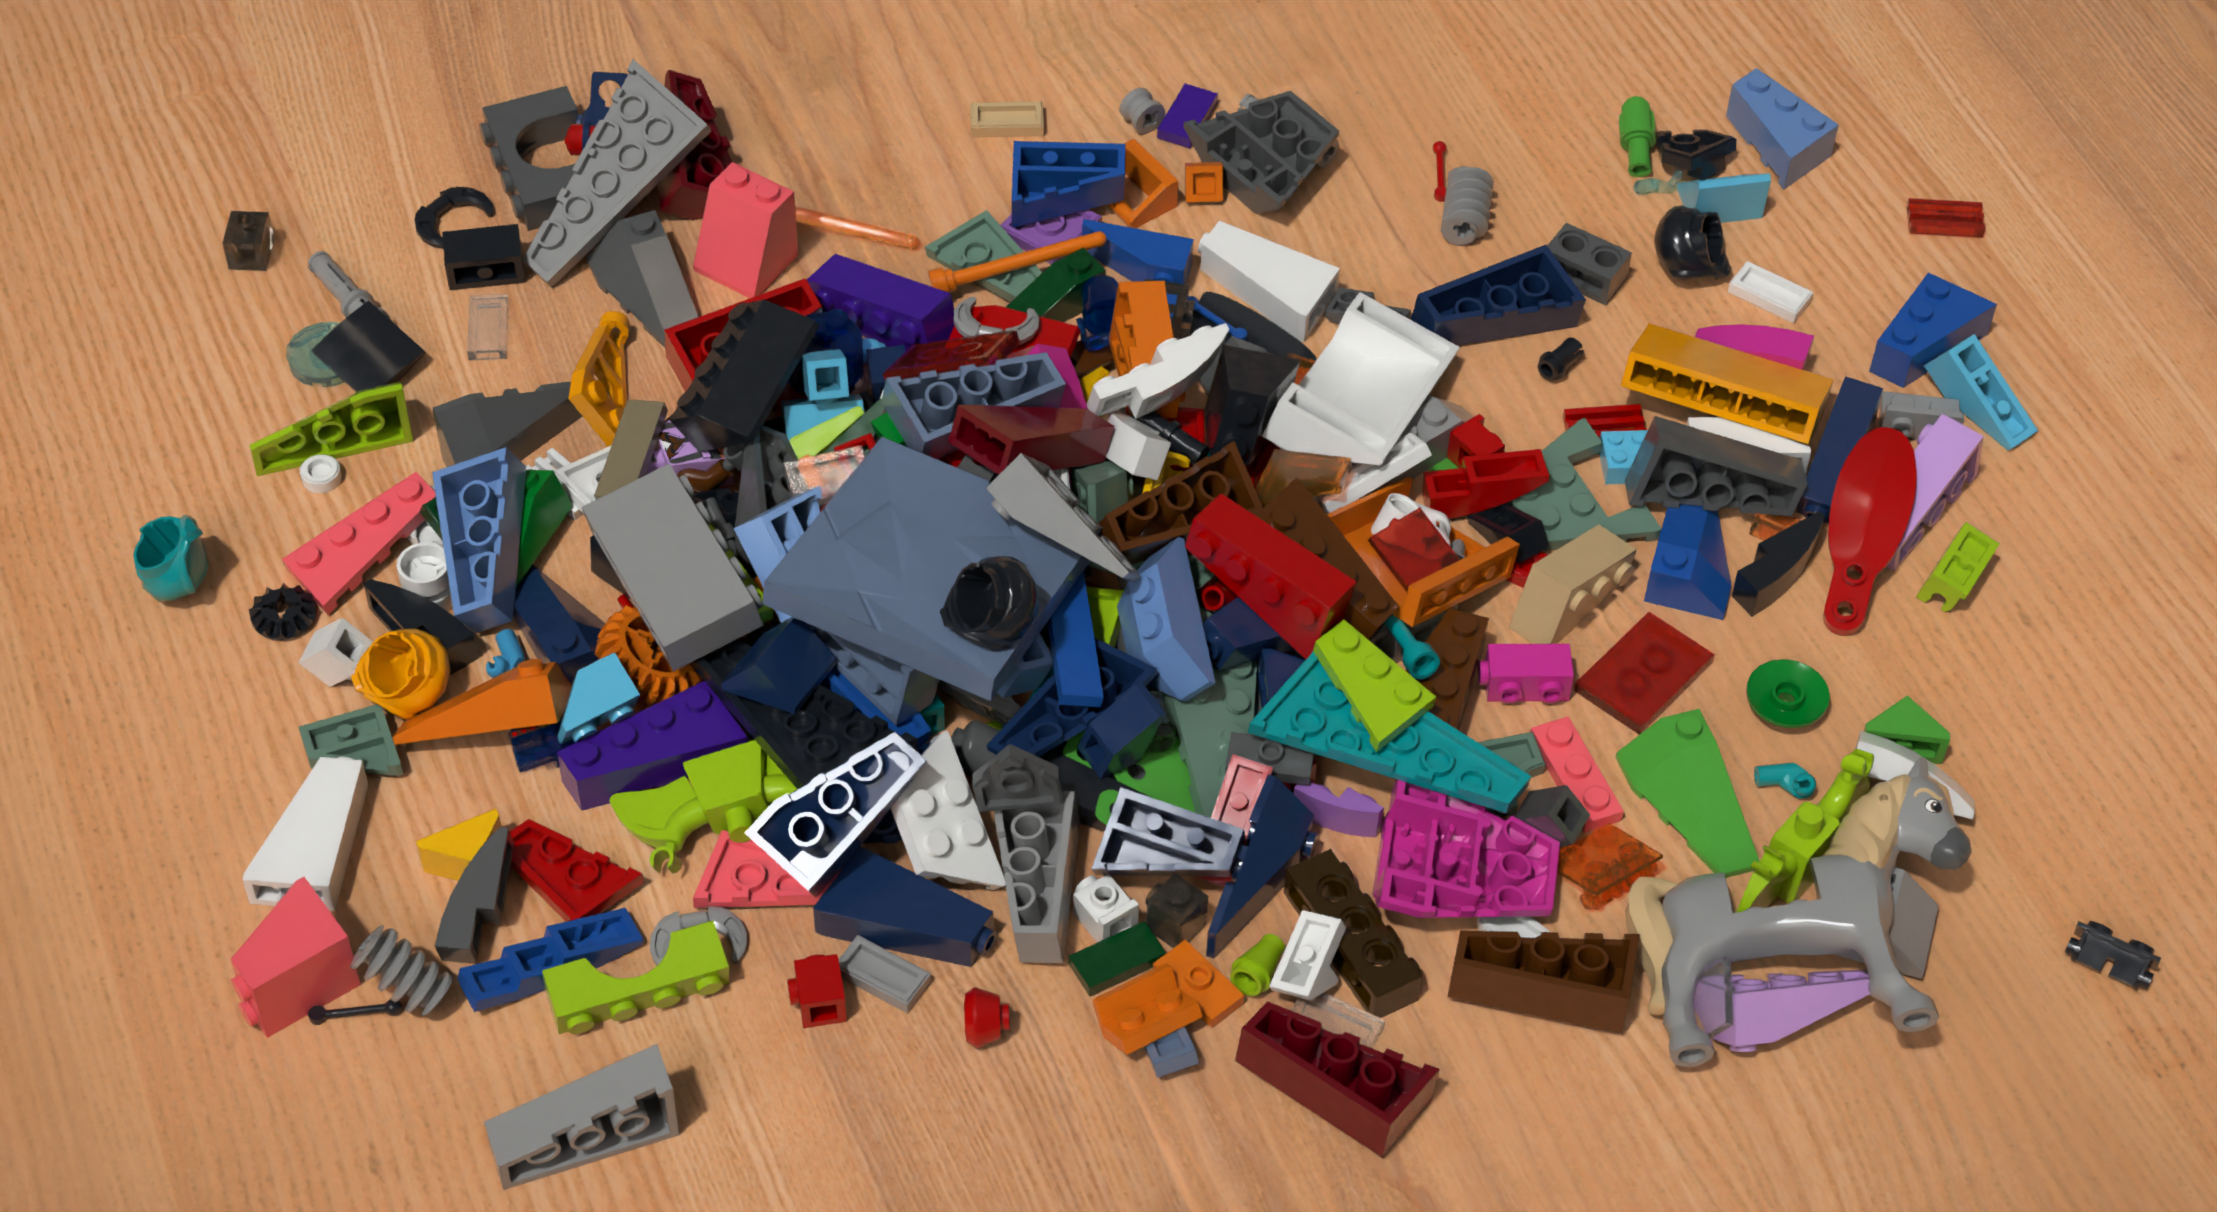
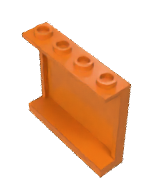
M1408 476L1340 507L1327 515L1399 605L1393 615L1409 626L1414 627L1510 578L1520 544L1507 536L1484 547L1451 527L1449 533L1450 544L1456 539L1462 540L1465 545V558L1440 570L1441 559L1437 561L1424 560L1398 547H1392L1380 542L1372 534L1371 527L1389 494L1398 493L1409 496L1413 479ZM1436 521V527H1439L1438 521ZM1425 543L1426 550H1428V543Z

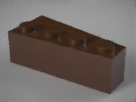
M1233 441L1214 455L1207 456L1196 462L1188 470L1179 475L1175 474L1165 480L1160 486L1149 492H1144L1104 516L1099 525L1102 527L1101 536L1104 535L1110 539L1130 564L1146 561L1150 555L1177 537L1183 538L1186 544L1193 518L1219 494L1225 495L1255 516L1263 509V506L1235 441Z
M1296 477L1256 516L1357 581L1343 620L1347 621L1371 641L1395 613L1399 605L1299 478Z
M1449 608L1425 642L1430 644L1439 656V667L1431 676L1416 680L1436 696L1434 706L1428 712L1459 730L1478 670V661L1481 660L1484 651L1489 618Z
M1460 930L1447 997L1622 1033L1630 1001L1640 934H1624L1623 939H1604L1603 933H1585L1584 939L1559 938L1558 932H1541L1540 936L1527 938L1520 937L1518 932Z

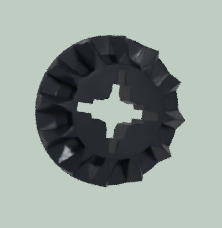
M283 582L280 589L272 590L266 587L263 596H255L254 605L249 609L252 626L262 636L277 640L289 639L300 635L312 625L316 617V605L312 594L305 593L300 585L289 588ZM286 603L288 608L285 610V614H283V619H280L277 611L280 605Z

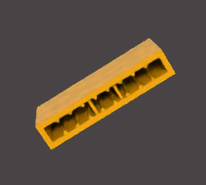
M1649 323L1630 350L1621 387L1809 444L1824 414L1834 379Z

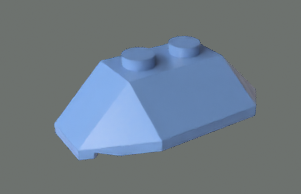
M1177 537L1150 555L1137 570L1141 578L1136 583L1128 581L1117 605L1126 653L1157 669V675L1149 682L1148 686L1187 702L1214 685L1215 678L1185 541L1183 538Z

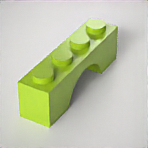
M713 920L671 932L669 947L662 961L654 969L638 977L615 978L608 976L594 968L586 958L542 970L544 988L559 1034L566 1032L571 1034L583 1033L593 1028L596 1023L609 1019L614 1021L627 1020L635 1016L640 1010L653 1006L656 1008H667L678 1003L683 997L697 993L701 996L711 995L721 990L724 985L729 984V965Z

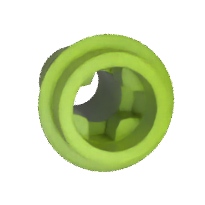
M1265 934L1257 944L1232 963V972L1230 974L1232 984L1248 996H1256L1261 992L1267 991L1280 957L1285 951L1283 941L1276 935Z

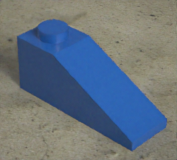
M1087 219L1083 220L1082 236L1101 231L1107 237V241L1103 246L1087 250L1096 260L1132 282L1164 281L1167 294L1183 297L1192 268L1194 239Z

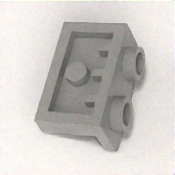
M1882 391L1879 404V427L1893 428L1901 431L1908 439L1918 440L1924 427L1929 423L1934 425L1942 413L1961 424L1964 422V414L1960 412L1959 400Z

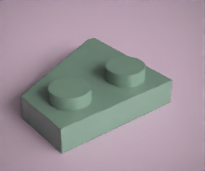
M377 704L299 726L301 739L311 769L314 768L320 757H349L354 760H363L365 773L395 776L403 774L383 709Z

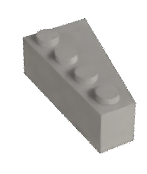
M1063 791L1064 804L994 811L1013 934L1020 962L1063 963L1081 823L1075 791Z
M657 1044L484 1122L489 1146L503 1190L679 1136L673 1088Z

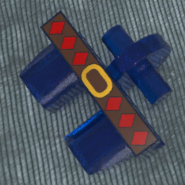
M563 715L558 723L516 728L508 732L515 763L520 773L553 762L555 767L559 768L557 751L575 743L573 739L563 745L558 741L557 736Z

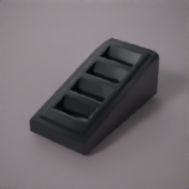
M1507 503L1467 516L1468 524L1492 544L1507 536L1519 543L1520 546L1515 559L1517 563L1529 559L1548 547L1543 522Z

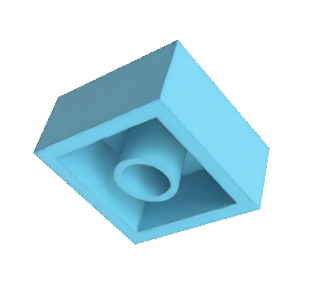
M1648 430L1601 432L1602 448L1599 456L1605 485L1625 484L1624 480Z

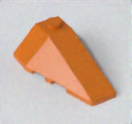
M541 659L523 661L517 667L403 722L393 735L394 745L558 723L565 712L572 685L557 662L542 663Z

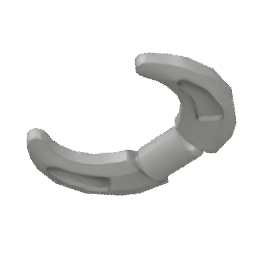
M975 297L963 300L954 310V325L962 336L976 341L978 338L980 341L1001 344V346L1014 347L1032 340L1039 328L1038 314L1032 308L1027 309V318L1022 324L1006 328L1005 331L1000 328L981 325L971 315L970 311L976 305Z
M708 906V912L705 910L681 914V916H679V911H676L659 921L652 932L650 953L657 966L667 953L671 932L713 920L717 932L724 935L731 942L733 948L731 959L734 964H737L741 961L747 948V932L742 921L730 910L723 907Z

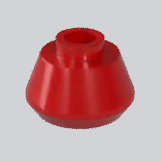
M973 987L965 993L964 1023L966 1042L974 1048H980L1001 1039V1030H1010L1009 1003H1000V995L978 987Z

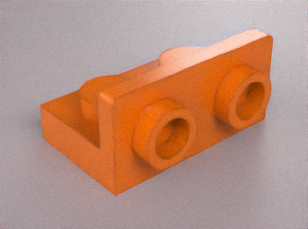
M1163 964L1093 999V1006L1103 1037L1126 1055L1203 1017L1199 1002L1178 988L1173 969L1168 964Z

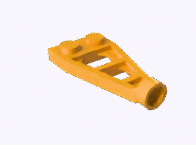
M609 311L600 317L599 326L593 332L572 373L568 397L607 447L613 443L627 403L624 344L628 338L630 321L626 315L618 311ZM617 327L620 331L612 332L611 330Z

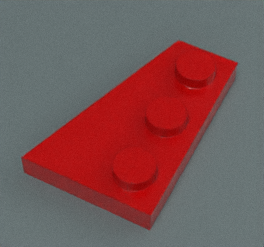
M531 819L526 820L510 831L515 843L511 867L565 922L603 913L644 884L643 873L630 867L628 870H625L611 863L610 857L597 851L592 854L573 845L572 839Z

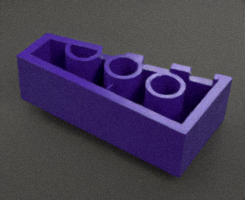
M834 254L806 279L822 306L823 314L844 326H851L854 332L865 338L876 339L878 342L884 343L886 347L904 345L907 360L914 359L917 368L924 372L936 370L954 328L955 309L950 293L838 254Z
M703 681L557 751L562 783L581 811L610 804V797L616 793L659 788L684 775L688 778L683 762L748 742V737L719 697Z

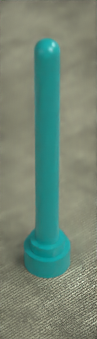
M1392 615L1385 625L1404 650L1402 661L1405 668L1415 679H1425L1434 674L1440 664V658L1430 644L1417 641L1405 623Z

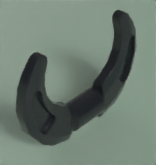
M451 187L440 192V197L426 207L421 206L417 211L414 219L416 232L425 243L433 247L443 248V237L435 229L436 222L438 221L437 217L452 205L455 207L462 205L476 206L482 209L488 217H492L494 210L491 200L483 192L474 188Z

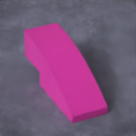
M1743 324L1698 328L1695 335L1696 338L1801 370L1805 369L1814 340L1813 335L1789 329Z

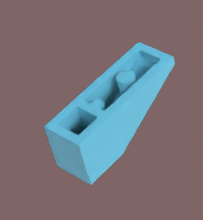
M1975 334L1924 365L1943 396L1948 399L1959 400L1960 411L2006 450L2014 448L2038 431Z

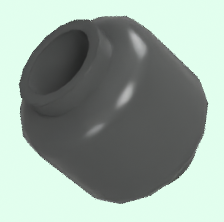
M978 720L968 723L964 730L959 727L955 729L951 740L964 774L973 777L975 771L995 756L994 753L987 750V744L1000 730Z

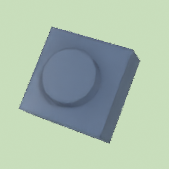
M1185 1026L1144 1046L1157 1078L1199 1064L1196 1050Z

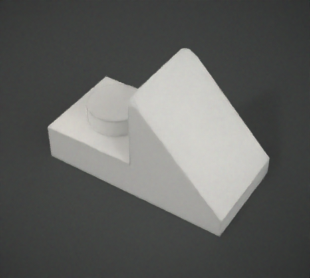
M1302 910L1269 987L1271 990L1312 1000L1337 985L1339 979L1330 967V964L1346 929L1342 920Z

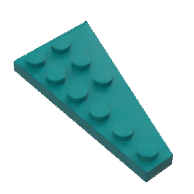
M1314 652L1310 654L1249 723L1247 732L1504 813L1508 812L1529 786L1532 777L1428 711L1376 752L1369 741L1370 734L1362 722H1357L1351 712L1352 705L1343 691L1335 687Z

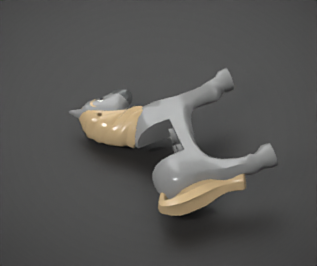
M1925 757L1917 759L1908 775L1902 774L1893 777L1889 781L1877 783L1867 794L1861 796L1851 806L1849 813L1842 819L1831 838L1829 849L1821 857L1810 858V868L1817 900H1795L1786 905L1768 908L1751 907L1743 912L1733 913L1724 872L1688 877L1679 884L1655 877H1639L1632 884L1625 910L1627 929L1629 934H1640L1637 958L1644 967L1651 983V998L1648 1003V1012L1653 1015L1664 1014L1663 1025L1670 1039V1059L1675 1065L1695 1067L1711 1060L1714 1054L1712 1039L1696 1023L1694 1009L1696 987L1701 976L1714 965L1776 955H1826L1857 951L1867 967L1870 995L1891 1007L1892 1020L1898 1030L1916 1032L1936 1024L1940 1016L1934 1000L1907 983L1897 964L1889 935L1894 914L1891 876L1900 851L1917 854L1938 868L1956 870L1963 866L1972 853L1970 839L1954 818L1949 791L1946 786L1929 776L1928 763ZM1663 896H1665V897H1664L1663 904H1661V903H1660V898H1662Z

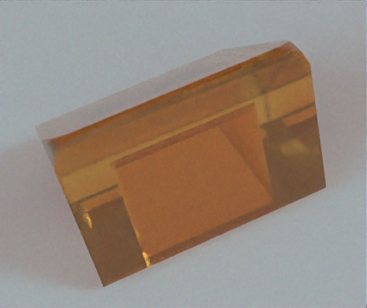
M1757 512L1753 517L1749 534L1764 541L1801 520L1792 516L1767 515Z

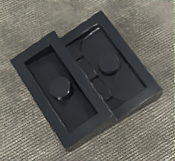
M367 301L351 313L311 350L318 359L355 392L391 384L396 378L400 381L426 354L417 343L370 301Z

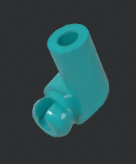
M1795 763L1754 767V781L1757 787L1778 785L1791 795L1803 799L1810 797L1816 789L1815 778Z

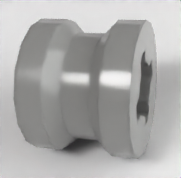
M1145 88L1132 90L1124 97L1120 104V114L1125 120L1132 121L1133 128L1141 134H1147L1155 130L1165 116L1163 105L1153 100L1151 93Z

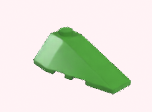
M1700 709L1660 718L1616 753L1615 758L1631 790L1640 799L1645 797L1659 811L1658 817L1667 826L1672 824L1687 839V846L1714 873L1724 872L1725 878L1755 870L1751 867V863L1753 861L1759 862L1760 860L1717 742Z

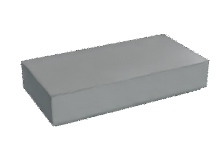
M857 935L839 958L842 979L907 1014L931 983V973Z

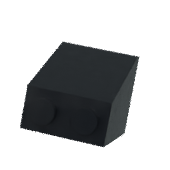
M1228 345L1222 346L1204 410L1210 456L1235 441L1244 464H1251L1270 442L1262 437L1278 401L1292 382L1294 383L1300 364L1299 359Z

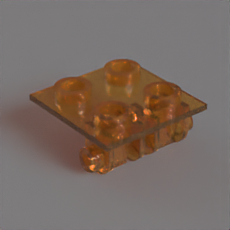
M1609 823L1595 829L1593 833L1578 840L1573 845L1561 848L1558 857L1557 873L1583 888L1584 893L1580 895V901L1584 908L1587 910L1592 908L1599 910L1605 904L1611 902L1613 897L1620 898L1624 892H1630L1632 884L1639 877H1654V873L1658 870L1656 862L1663 858V854Z

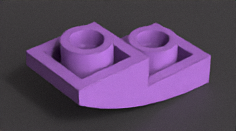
M1311 781L1309 786L1297 784L1294 787V795L1314 814V824L1336 832L1361 837L1376 838L1381 832L1384 807L1380 806L1372 797L1360 794L1350 787L1340 797H1337L1327 787L1317 785Z

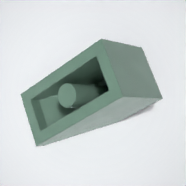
M1112 461L1071 467L1072 492L1081 502L1078 507L1093 517L1097 523L1102 521L1106 514L1127 503V496L1133 495L1131 473Z

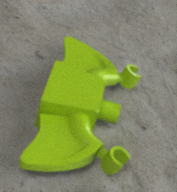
M755 740L683 762L690 782L684 775L656 789L613 794L609 801L622 825L640 841L656 848L650 855L651 866L660 873L663 862L670 858L667 867L674 874L679 872L682 867V861L676 852L682 849L688 835L694 830L709 823L715 834H721L722 830L728 831L729 837L733 842H746L750 838L745 832L771 803L786 793L794 792L797 788Z
M1855 749L1851 754L1846 755L1841 761V769L1843 771L1837 774L1829 790L1819 803L1815 805L1811 802H1803L1773 835L1769 847L1764 845L1762 848L1764 854L1761 860L1751 863V867L1755 870L1736 913L1743 912L1751 907L1766 908L1777 897L1787 903L1798 900L1813 884L1810 858L1823 856L1829 849L1831 838L1842 819L1849 813L1851 806L1861 796L1870 791L1868 775L1874 763V755L1872 753Z

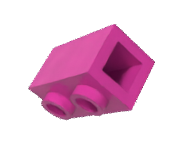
M1488 644L1485 660L1478 661V684L1485 685L1487 702L1543 701L1554 703L1569 701L1574 678L1570 644Z

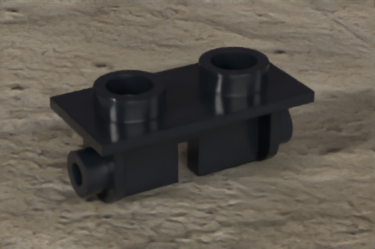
M2078 921L2074 935L2081 938L2078 940L2071 937L2064 952L2072 956L2071 961L2100 973L2106 959H2109L2114 964L2108 977L2136 990L2138 986L2146 990L2148 989L2154 974L2146 971L2148 967L2156 971L2161 960L2160 957L2154 955L2155 950L2152 947L2133 939L2129 943L2112 936L2113 931L2098 922L2089 921L2088 924Z

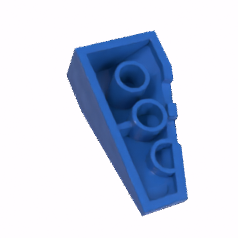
M1680 504L1679 508L1667 507L1650 570L1644 602L1723 620L1731 589V580L1718 511L1703 510L1702 506Z

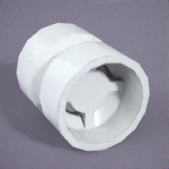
M421 542L403 550L397 558L396 565L401 588L414 592L449 612L453 606L444 548L434 543Z

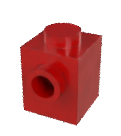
M816 954L805 959L794 960L795 978L787 979L790 1005L799 1004L803 1028L847 1022L845 995L838 954L826 956Z

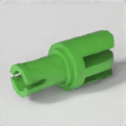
M1633 96L1628 98L1621 107L1619 136L1621 147L1628 151L1629 174L1633 177L1641 178L1649 175L1652 171L1650 149L1656 144V125L1654 113L1650 109L1649 102L1642 97Z

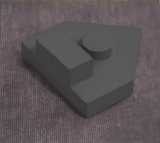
M1009 744L973 773V790L980 812L1064 804L1059 767L1014 745Z

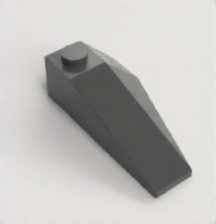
M571 381L540 385L534 392L519 393L517 388L505 389L502 396L485 398L483 393L468 394L433 407L442 460L445 466L449 467L505 447L520 461L583 417L568 399Z
M763 425L755 440L751 443H745L735 527L809 490L806 487L804 488L798 475L800 471L795 464V461L798 459L786 434ZM734 530L736 556L751 564Z

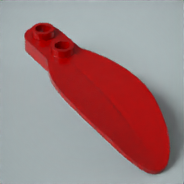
M1879 427L1865 434L1856 443L1845 460L1835 485L1828 526L1829 551L1833 561L1834 572L1824 608L1823 620L1828 630L1839 636L1852 635L1862 627L1873 582L1896 553L1912 512L1917 479L1915 454L1908 438L1901 431L1893 428ZM1851 570L1858 571L1861 577L1856 580L1848 577L1847 572ZM1840 607H1848L1852 614L1842 616L1838 613V609Z

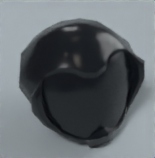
M1682 205L1674 206L1659 220L1654 235V246L1657 257L1673 278L1686 280L1699 277H1714L1717 280L1729 275L1732 267L1724 252L1723 229L1718 213L1700 212L1696 208H1687Z
M987 557L978 563H970L961 570L946 598L943 608L940 609L943 624L945 627L952 628L956 634L992 651H1007L1013 642L1022 638L1038 614V588L1026 565L1014 557Z

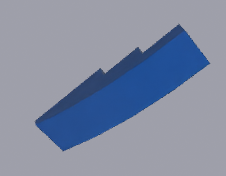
M617 909L549 925L546 927L544 938L503 947L500 959L460 968L457 980L473 1011L477 1012L544 991L542 970L586 958L597 969L640 947L644 939L627 909Z

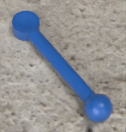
M1189 296L1185 299L1184 305L1188 310H1196L1216 325L1226 323L1229 327L1228 333L1241 340H1247V331L1245 329L1234 328L1200 305L1199 300L1195 296Z

